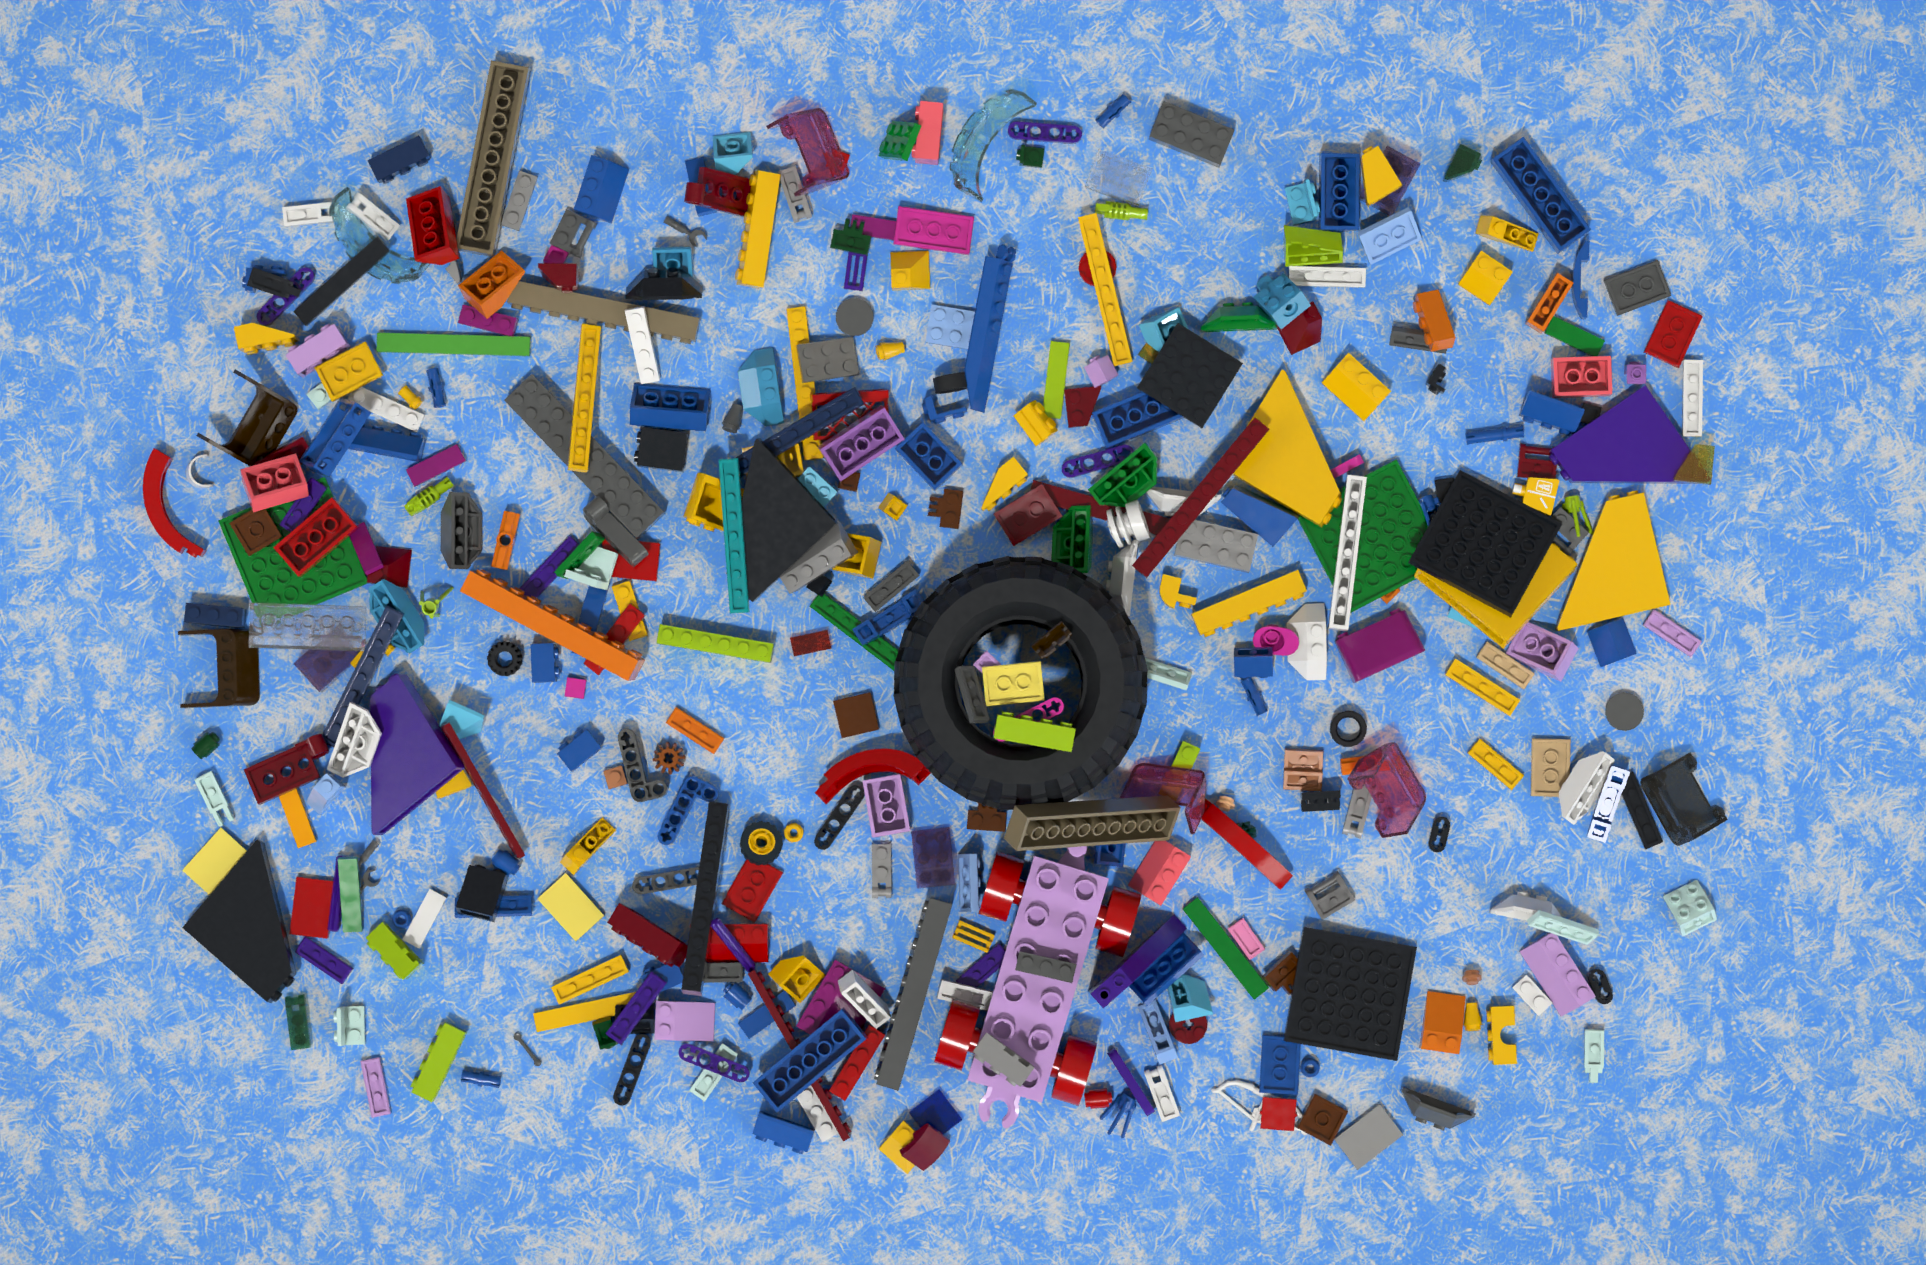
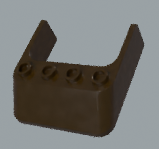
M235 369L233 373L256 387V395L231 439L223 445L212 441L200 433L196 436L248 466H252V464L276 451L297 414V406Z
M214 629L178 631L180 636H214L217 647L218 696L216 700L210 703L180 704V708L252 706L258 703L260 699L258 636L253 630Z

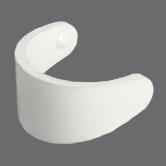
M208 454L195 457L186 467V478L196 488L213 487V484L202 485L197 483L191 475L193 462L196 459L208 457Z

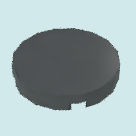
M850 298L843 301L838 307L836 323L844 334L860 336L871 328L873 324V311L866 301L859 298Z
M1623 692L1609 699L1605 708V715L1612 727L1617 730L1627 731L1634 729L1640 724L1643 719L1644 708L1637 696Z

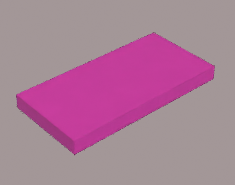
M898 206L893 245L969 255L974 217Z

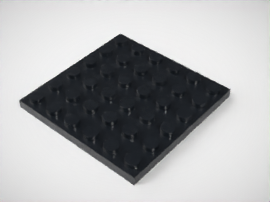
M1460 470L1408 563L1497 611L1512 617L1562 523Z
M1303 927L1283 1041L1397 1061L1417 947Z

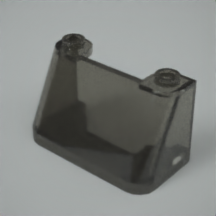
M1691 752L1650 773L1640 781L1641 787L1668 837L1677 846L1698 838L1728 820L1723 808L1718 805L1710 806L1692 774L1697 769V761Z

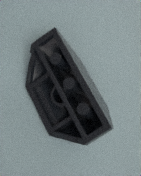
M650 268L644 270L626 287L625 299L682 300L702 298L703 286L683 269L668 268L667 270H659L658 268Z

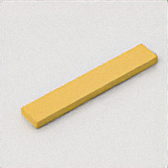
M636 992L533 1013L536 1031L541 1032L615 1016V1006L627 1005Z

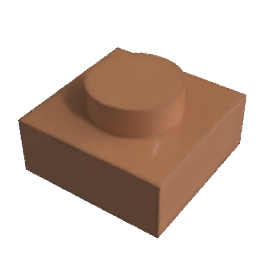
M622 766L603 771L608 789L627 784Z

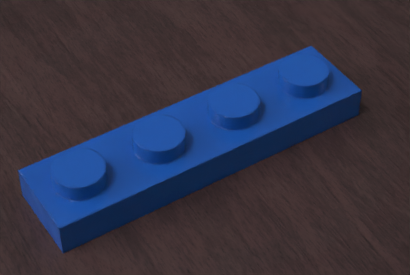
M532 895L503 896L496 917L532 916ZM456 897L455 918H474L457 913L456 904L459 897Z

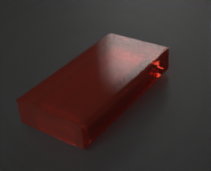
M828 630L790 638L794 657L832 649Z

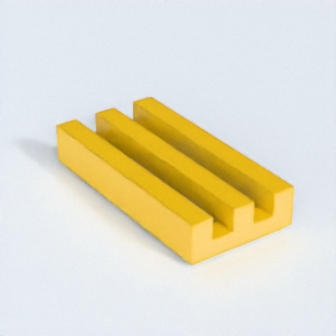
M959 920L952 938L988 953L995 935ZM961 926H964L985 936L990 937L989 941L980 938L976 935H973L969 932H966L960 928ZM958 933H961L982 943L987 944L986 948L977 945L973 942H970L966 939H963L957 935Z

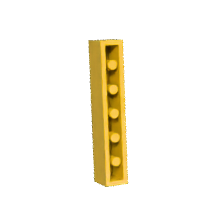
M758 170L754 171L750 176L749 185H751V191L748 193L746 200L748 211L745 212L743 220L746 224L745 230L741 234V242L743 244L742 250L740 249L738 253V261L740 263L739 268L735 272L736 285L757 289L764 287L781 174Z
M1296 570L1194 612L1191 616L1199 636L1204 634L1205 637L1215 634V629L1222 627L1225 630L1232 627V622L1240 620V623L1251 619V614L1257 612L1258 615L1269 611L1268 607L1273 605L1276 608L1286 604L1285 600L1293 598L1294 601L1304 597L1303 593L1307 590L1299 571Z

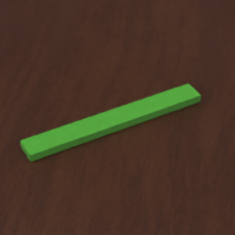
M377 333V352L530 356L531 337Z

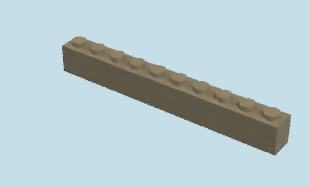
M521 281L518 282L507 300V303L513 309L522 310L523 307L530 308V312L537 314L545 311L549 312V316L560 318V315L568 316V320L577 322L579 319H584L587 324L597 325L598 322L604 323L607 328L616 329V326L623 327V331L629 332L625 310L641 307L639 305L575 292L562 293L561 290ZM645 307L651 337L654 334L661 335V339L672 341V338L680 339L681 343L691 344V341L696 342L700 318Z

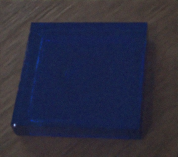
M940 1089L909 1112L920 1128L928 1123L942 1134H945L963 1120Z

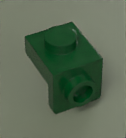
M611 1016L592 1021L600 1050L610 1049L618 1044L606 1035V1032L613 1024Z

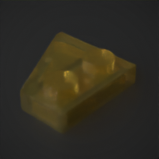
M1695 444L1674 476L1673 481L1711 485L1715 446Z

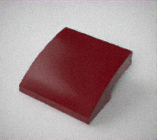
M927 1123L913 1133L914 1140L900 1149L902 1157L924 1171L940 1157L950 1143V1139Z

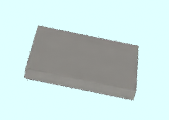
M1379 1104L1339 1134L1334 1140L1358 1170L1403 1136V1134Z

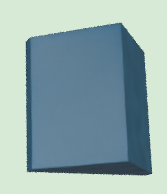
M691 247L652 248L654 268L659 270H667L668 268L683 269L693 278Z

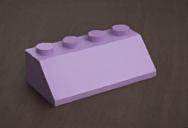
M1547 933L1519 951L1560 1016L1577 1009L1596 997L1557 935Z

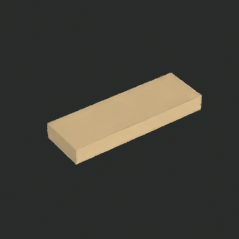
M1489 642L1485 643L1476 656L1477 659L1523 690L1535 675V673Z

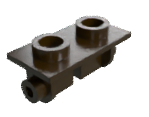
M1061 621L1032 644L1031 647L1041 659H1047L1050 654L1057 650L1055 648L1057 644L1060 647L1070 640V636L1073 634Z

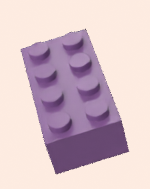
M880 405L817 447L836 477L842 481L905 439L885 407Z

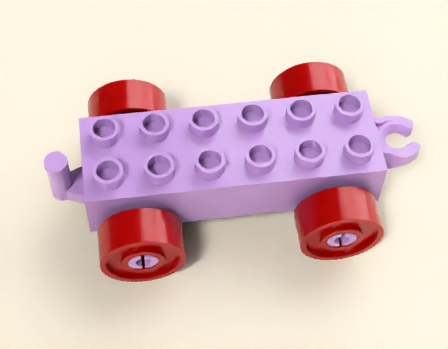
M1087 846L1068 847V850L1057 863L1034 856L1027 881L1019 879L1025 859L999 851L996 853L978 914L1006 922L1012 903L1019 905L983 1028L975 1027L980 1007L952 1000L934 1063L962 1071L967 1052L974 1053L973 1050L987 1032L1034 1066V1069L1020 1087L1019 1085L1013 1086L1006 1081L1007 1077L1004 1074L1000 1073L998 1075L990 1069L992 1065L986 1061L981 1063L975 1057L973 1058L967 1080L988 1086L986 1094L983 1095L979 1102L978 1112L983 1122L988 1121L990 1118L991 1104L994 1101L1001 1100L1008 1107V1112L1002 1119V1126L1009 1128L1015 1123L1019 1115L1018 1103L1020 1097L1042 1103L1049 1077L1056 1078L1051 1098L1076 1106L1080 1104L1097 1043L1069 1034L1064 1052L1060 1053L1057 1050L1094 928L1100 930L1095 949L1123 957L1142 894L1114 886L1108 905L1103 904L1102 900L1109 878L1085 871L1084 855L1087 851ZM1019 951L1077 964L1073 982L1069 983L1016 971Z

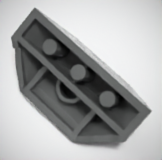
M449 492L441 511L440 551L449 569H469L482 551V512L467 492Z
M1401 1086L1400 1091L1411 1114L1416 1116L1415 1120L1426 1124L1427 1121L1434 1123L1433 1127L1444 1131L1445 1127L1451 1129L1474 1118L1476 1115L1474 1112Z

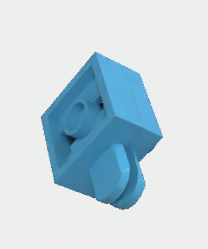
M1284 273L1275 280L1268 275L1264 276L1257 283L1260 292L1254 296V299L1280 329L1284 328L1311 306L1302 291Z

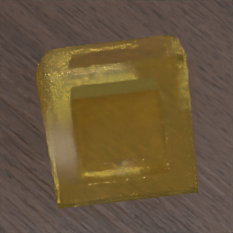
M1146 343L1138 355L1152 364L1159 352Z

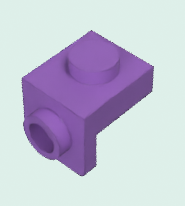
M1629 362V365L1624 367V374H1627V384L1646 383V365H1641V362Z

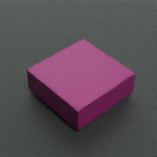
M551 245L543 259V263H565L569 252Z
M567 677L565 697L584 699L587 680Z

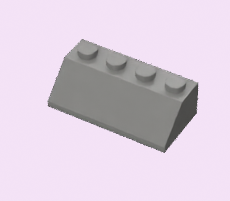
M837 520L838 524L780 577L789 594L802 589L858 553L839 520Z

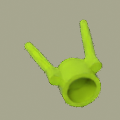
M1580 496L1564 498L1565 503L1562 504V508L1566 511L1568 510V513H1573L1577 537H1580L1577 512H1580V510L1588 531L1592 534L1593 531L1584 509L1583 501H1580Z
M451 586L437 599L429 598L426 601L424 599V592L421 591L419 605L422 606V612L431 619L440 617L439 613H435L439 608V603L454 588Z

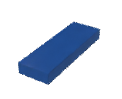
M785 990L773 999L776 1006L780 1004L784 1013L796 1006ZM764 1004L738 1024L748 1039H750L774 1022V1019Z

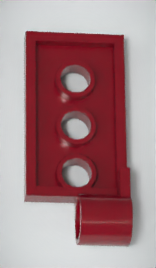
M700 167L698 182L686 183L684 202L744 217L745 212L748 211L746 200L748 193L751 191L750 179L707 167ZM706 184L708 185L707 192L705 191ZM720 187L722 188V191H723L721 196H720V194H719V189H720ZM734 191H735L736 194H737L736 199H734V197H733Z
M322 734L313 735L295 744L293 748L244 769L258 805L321 778L314 760L329 753ZM302 759H308L309 765L305 769L299 767ZM284 767L291 768V774L287 777L282 776V769ZM271 774L274 777V781L272 784L267 785L264 783V778Z

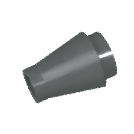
M732 404L722 422L723 430L737 433V430L740 429L743 409L741 405Z

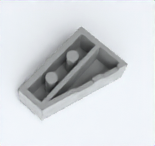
M987 1032L973 1050L975 1053L974 1057L981 1063L986 1061L992 1065L990 1069L998 1075L1000 1073L1004 1074L1007 1077L1006 1081L1013 1086L1019 1085L1021 1087L1034 1069L1032 1064Z

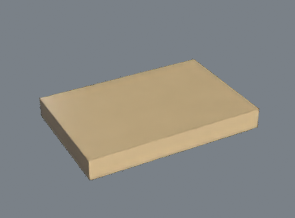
M1531 739L1530 796L1559 797V791L1570 775L1571 739Z

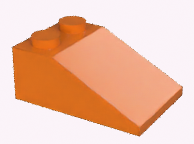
M501 250L460 283L458 287L464 299L488 319L504 305L524 275L525 270Z
M1427 991L1420 1049L1453 1054L1460 1053L1466 996Z

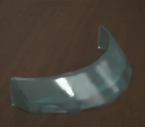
M1010 89L995 99L990 98L983 103L984 107L978 113L974 112L969 117L956 138L952 149L954 153L953 162L950 163L954 185L958 190L980 202L983 201V197L979 189V171L988 146L997 133L1011 119L1037 105L1024 92Z
M346 187L334 197L329 208V216H332L336 229L334 234L337 240L342 241L347 249L346 254L352 259L373 241L375 237L357 216L346 209V206L353 201L351 190ZM391 250L367 273L377 279H387L392 283L400 284L401 282L415 281L430 264L416 262L414 257L404 256Z

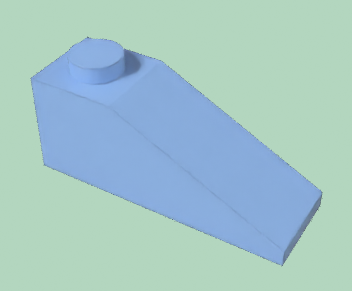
M1156 1000L1152 1001L1148 1006L1145 1004L1138 1006L1159 1065L1176 1059L1175 1048Z

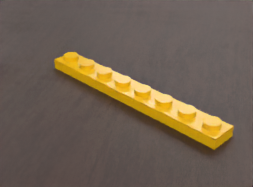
M1097 213L1078 217L1113 365L1118 366L1133 362Z
M805 306L786 309L799 420L812 413L810 394L816 393L814 382L802 383L796 345L810 343ZM813 435L802 441L804 461L823 459V455L817 447L822 442L821 440H813Z
M582 324L580 330L567 469L585 473L588 471L601 326Z

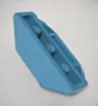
M773 348L754 350L738 370L743 410L765 426L783 424L784 417Z
M385 579L370 587V612L377 623L387 605L405 613L390 643L409 654L423 646L424 621L404 589Z

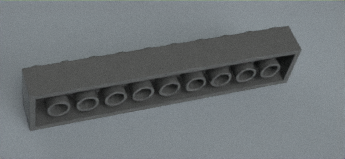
M531 374L504 401L568 466L572 415ZM591 436L588 471L586 473L572 472L595 496H599L607 504L612 514L636 539H639L665 512Z
M930 898L929 901L925 900L922 912H925L924 920H919L917 930L920 931L918 938H914L911 948L915 950L913 957L909 956L906 968L910 969L908 975L903 976L901 986L904 987L903 993H898L895 1003L899 1007L897 1012H893L890 1023L893 1024L892 1031H887L885 1042L888 1045L886 1049H882L879 1061H883L881 1068L877 1067L874 1079L877 1080V1085L899 1091L952 908L951 903Z

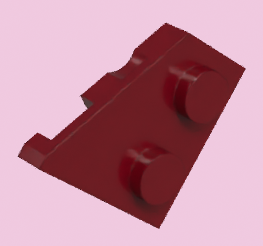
M1101 386L1064 390L1068 428L1088 426Z

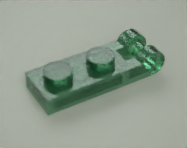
M305 994L293 998L286 996L285 1006L291 1050L311 1048ZM293 1005H299V1010L293 1011Z

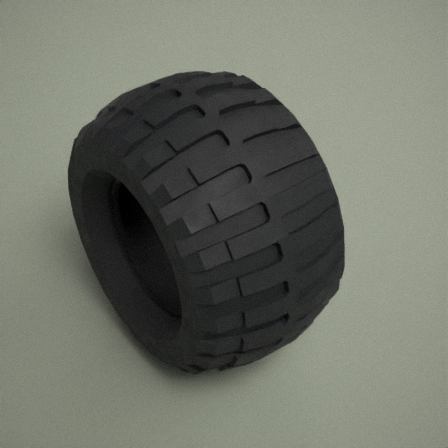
M1006 556L984 563H976L962 570L959 574L946 579L927 599L922 601L912 620L904 630L894 665L893 696L901 729L913 752L940 783L967 800L996 809L1013 810L1015 805L1068 802L1096 787L1120 764L1137 737L1147 705L1148 669L1140 637L1134 625L1131 623L1122 605L1106 591L1102 584L1084 575L1074 567L1060 562H1053L1042 557ZM1062 621L1073 634L1070 636L1071 639L1066 641L1065 644L1071 650L1078 663L1082 679L1081 698L1077 710L1069 722L1072 724V728H1076L1072 752L1028 744L1001 742L981 731L974 723L970 724L968 715L961 702L959 684L954 669L958 666H963L964 659L971 648L984 635L1000 627L1024 624L1050 631Z

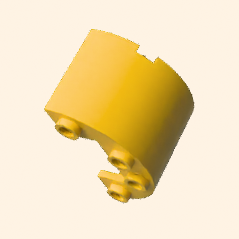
M697 472L683 515L689 524L700 527V524H703V529L712 532L715 529L724 531L720 479ZM741 488V498H743L744 489Z

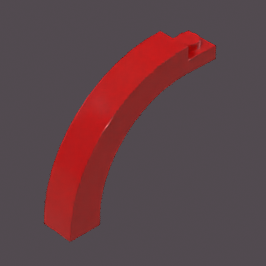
M154 448L147 461L143 476V499L147 515L156 532L170 547L181 554L187 548L186 553L195 558L197 555L203 557L206 550L185 538L174 527L168 517L163 500V485L167 470L173 459Z
M886 748L865 750L841 760L823 775L828 780L819 786L815 794L827 804L847 784L866 774L894 772L910 778L919 786L931 772L917 757L904 751Z
M1205 797L1192 810L1198 818L1237 850L1278 889L1281 890L1292 878L1293 875Z

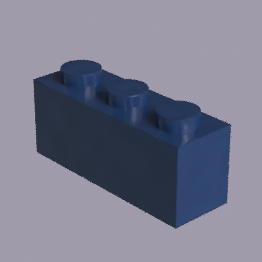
M418 135L367 161L377 181L386 184L393 181V177L398 174L402 176L411 172V168L415 166L421 167L428 163L427 160L431 159L421 137Z
M186 603L184 622L245 628L247 609Z

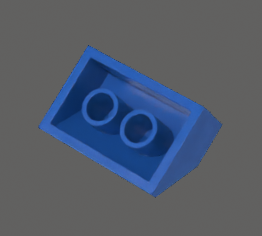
M591 155L574 211L612 224L629 169L612 161Z
M1529 391L1525 396L1519 416L1523 417L1522 420L1533 424L1535 421L1541 423L1540 426L1551 430L1553 427L1559 429L1560 434L1570 436V434L1576 432L1585 409Z
M760 1111L752 1134L756 1135L755 1138L766 1142L769 1139L774 1141L776 1146L785 1148V1145L793 1147V1152L803 1154V1152H808L815 1129Z

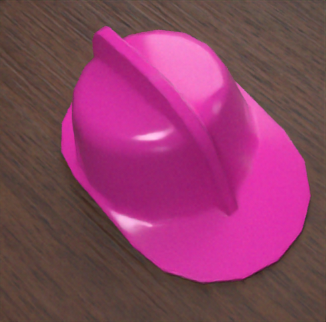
M1270 624L1255 632L1253 645L1255 647H1272L1273 655L1287 656L1293 654L1298 649L1299 639L1292 630Z

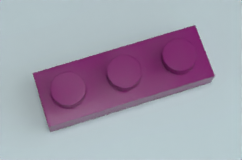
M462 305L458 323L510 337H514L518 318L494 313L486 319L474 307Z

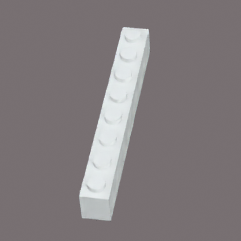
M1347 475L1328 624V629L1348 631L1367 477Z

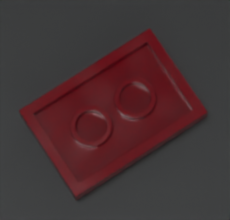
M1043 483L994 513L1013 546L1063 516Z

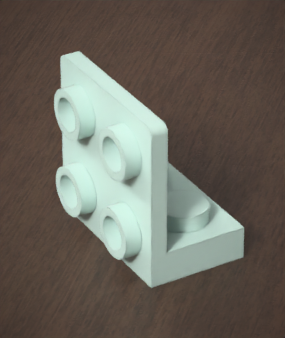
M597 547L579 568H575L574 571L566 569L564 577L595 588L607 590L618 553Z
M1698 880L1663 896L1664 901L1677 921L1682 937L1717 920L1715 909Z
M365 1006L337 1007V1011H334L333 1015L334 1023H337V1031H334V1042H337L338 1046L365 1045Z

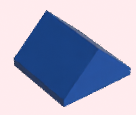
M1623 618L1587 631L1600 667L1637 654Z
M1126 843L1096 845L1093 864L1123 867Z

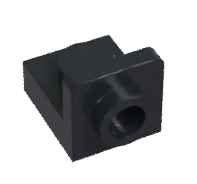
M1441 364L1436 366L1426 383L1429 387L1428 390L1436 395L1439 393L1443 394L1446 390L1436 384L1437 382L1441 383L1446 375L1443 372L1446 367Z

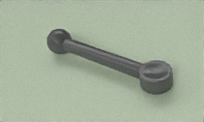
M514 1034V1039L520 1042L534 1060V1065L540 1066L541 1060L537 1059L521 1039V1034Z

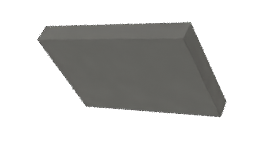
M1658 260L1603 280L1617 316L1671 296Z

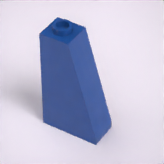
M1235 485L1232 489L1228 487L1222 494L1224 499L1221 503L1272 547L1276 545L1300 517L1299 514L1291 509L1238 485Z

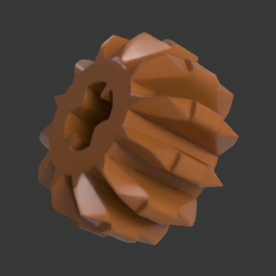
M666 742V749L660 744L659 748L662 752L654 751L655 754L659 755V758H653V761L660 762L655 768L658 769L663 766L661 770L663 774L667 768L669 775H672V768L679 772L677 764L684 766V763L680 762L679 759H685L686 756L678 755L683 749L679 748L675 751L676 743L673 744L671 749L669 742ZM667 753L674 755L672 763L664 761Z

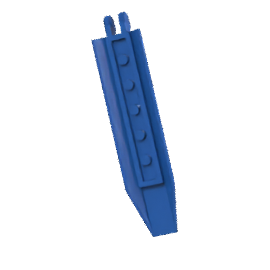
M1004 244L999 245L996 258L985 256L964 367L970 409L985 413L1012 262L1016 258V249L1013 247L1008 248Z

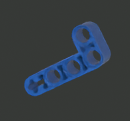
M694 776L686 778L658 832V840L661 844L670 845L676 840L697 797L706 802H714L718 799L719 791L715 786ZM694 779L697 781L698 787L696 790L691 791L688 788V782ZM708 788H712L715 791V796L712 799L705 797V791ZM682 797L689 799V805L686 808H682L679 805V800ZM673 814H678L681 818L680 823L677 825H673L670 821ZM666 825L677 828L675 832L671 830L669 834L672 837L671 840L664 842L662 834L667 833L669 828H666Z

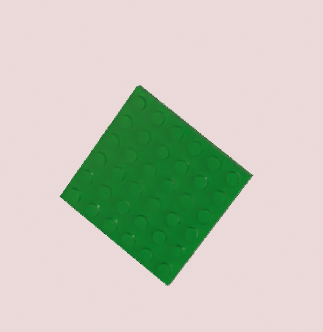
M1397 459L1364 476L1367 477L1350 613L1417 579L1414 577L1417 568L1408 562L1428 525L1420 503ZM1345 486L1339 489L1342 501L1338 508H1334L1330 513L1332 517L1327 525L1324 524L1321 528L1301 515L1298 518L1332 586L1334 583Z
M326 477L317 480L325 485L327 490L316 507H314L310 516L330 498H334ZM295 501L267 508L268 513L283 537L251 556H248L229 523L251 511L252 508H247L218 520L262 627L368 584L367 576L350 536L302 577L296 575L273 548L291 533L279 524Z

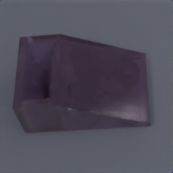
M950 828L911 831L917 889L955 885Z

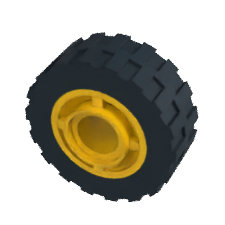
M763 821L748 825L740 839L741 853L744 855V858L749 860L750 863L759 866L774 862L778 858L783 846V838L780 835L779 829L777 830L775 825ZM762 839L766 842V846L759 847L756 841Z

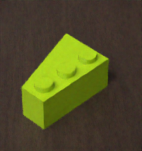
M1284 225L1283 251L1285 267L1343 263L1341 233Z
M385 921L381 922L366 937L368 940L367 945L373 951L377 950L379 952L381 960L386 965H390L394 969L393 972L400 979H408L424 964Z

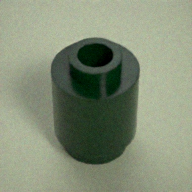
M207 731L193 743L194 746L191 749L202 760L220 746L218 743L220 739L214 732L209 733Z

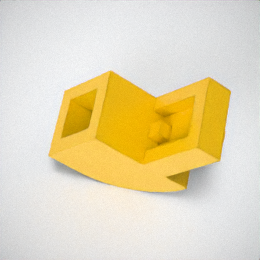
M1163 574L1159 588V594L1163 603L1171 609L1175 608L1176 602L1179 603L1180 607L1188 609L1191 606H1195L1197 598L1178 593L1182 578Z

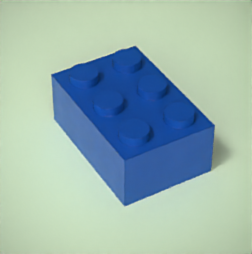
M923 422L895 448L899 455L934 491L963 466L959 459Z

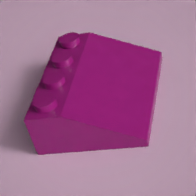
M835 959L796 1027L811 1035L842 1008H845L860 1028H863L867 1019L841 994L838 980L853 970L852 968ZM853 970L881 997L885 990L884 987Z

